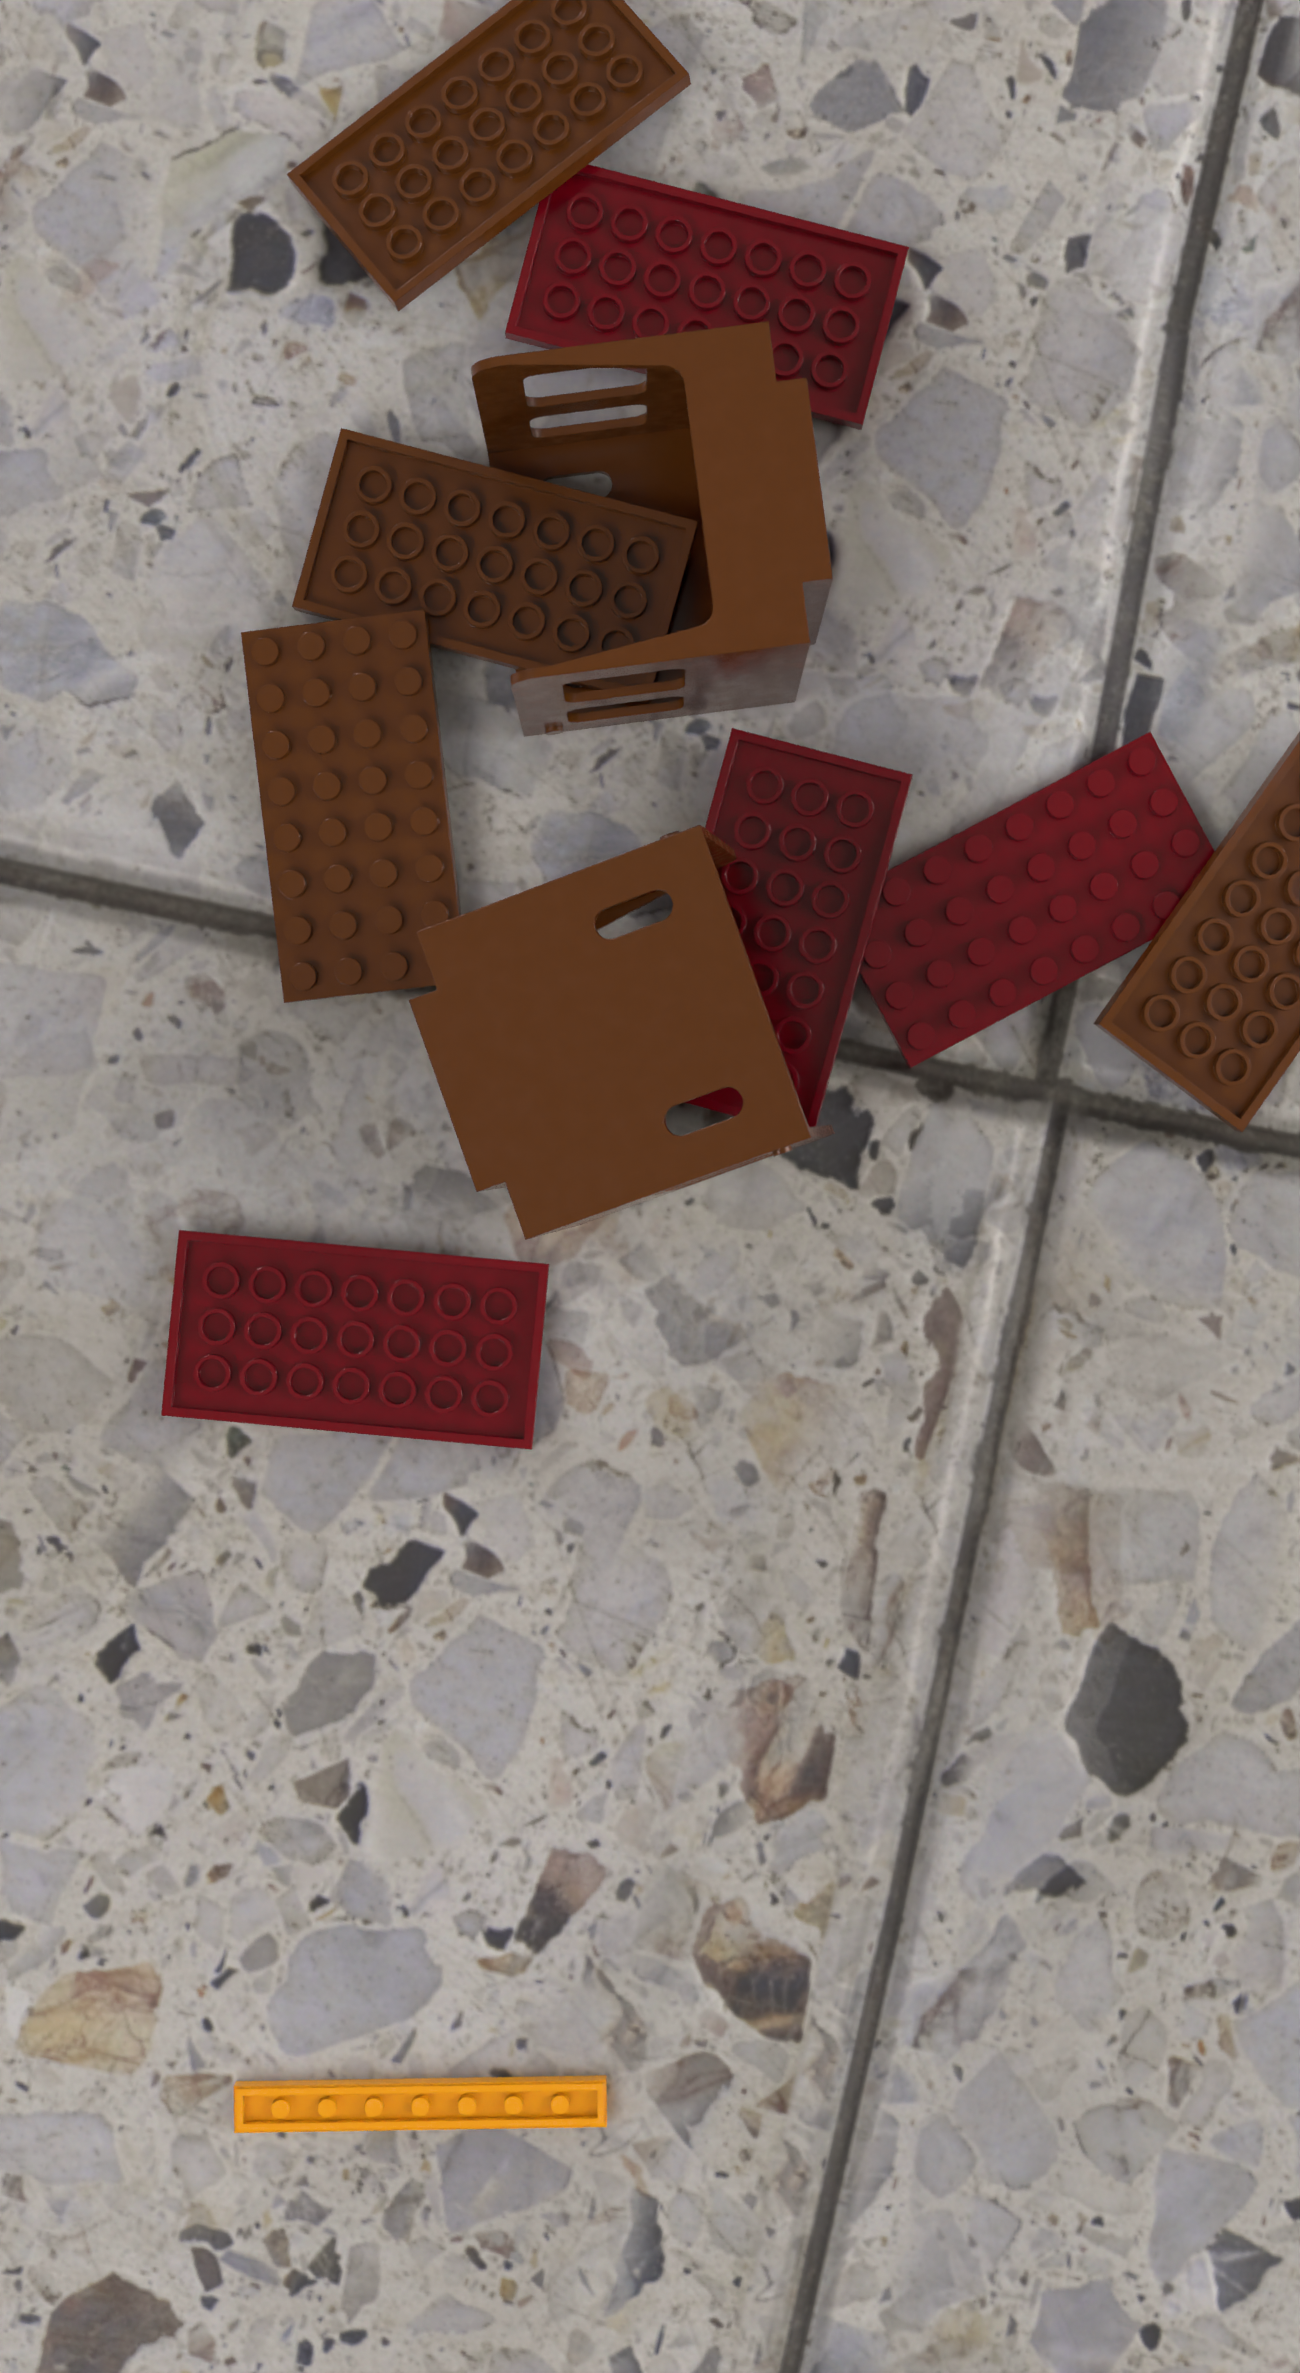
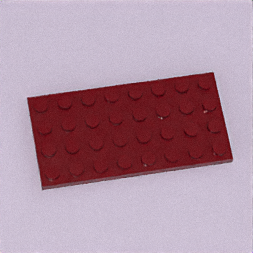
M588 164L539 202L505 336L506 339L545 349H557L769 321L776 381L807 378L812 418L862 430L909 247ZM622 368L646 374V369Z
M732 728L705 829L734 850L736 860L718 868L717 871L809 1127H816L913 775ZM726 1087L685 1103L737 1116L742 1110L743 1098L736 1089Z
M1151 732L887 871L859 975L909 1069L1153 940L1215 851Z
M179 1230L161 1416L532 1450L550 1264Z

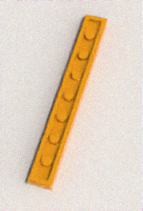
M607 2075L236 2081L234 2084V2133L607 2127Z

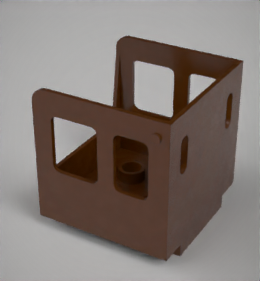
M769 321L495 356L473 364L471 366V375L490 467L542 481L601 473L608 476L612 482L611 491L605 496L607 498L698 521V530L669 634L550 666L522 671L515 669L516 673L510 676V681L524 737L542 734L555 735L573 730L795 702L809 646L814 645L817 640L833 576L807 378L776 381ZM587 368L646 369V380L640 384L545 397L526 396L523 381L525 378L534 375ZM630 405L646 406V412L635 417L540 429L530 426V421L538 417ZM658 671L655 683L592 690L585 687L573 688L567 685V683ZM650 700V704H645L637 701Z
M701 825L681 832L668 833L660 837L658 841L417 931L437 990L410 999L409 1003L476 1192L507 1187L525 1240L585 1224L835 1134L832 1125L808 1126L717 871L718 868L736 860L734 850ZM666 894L672 899V911L664 920L613 939L603 938L598 933L600 929ZM726 1087L736 1089L743 1098L742 1110L733 1118L682 1136L673 1134L667 1128L666 1115L668 1111L681 1103Z

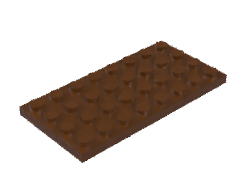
M511 0L295 167L287 176L294 188L399 312L691 85L690 76L624 0Z
M341 428L292 607L295 611L333 621L424 609L428 617L431 647L521 671L550 666L669 634L698 530V521ZM658 671L577 681L570 684L592 690L655 683ZM650 700L637 701L645 704H650Z
M422 609L241 632L284 1003L435 986L417 931L460 916L461 907L427 612Z
M1300 732L1093 1023L1238 1132L1244 1131L1300 1051Z

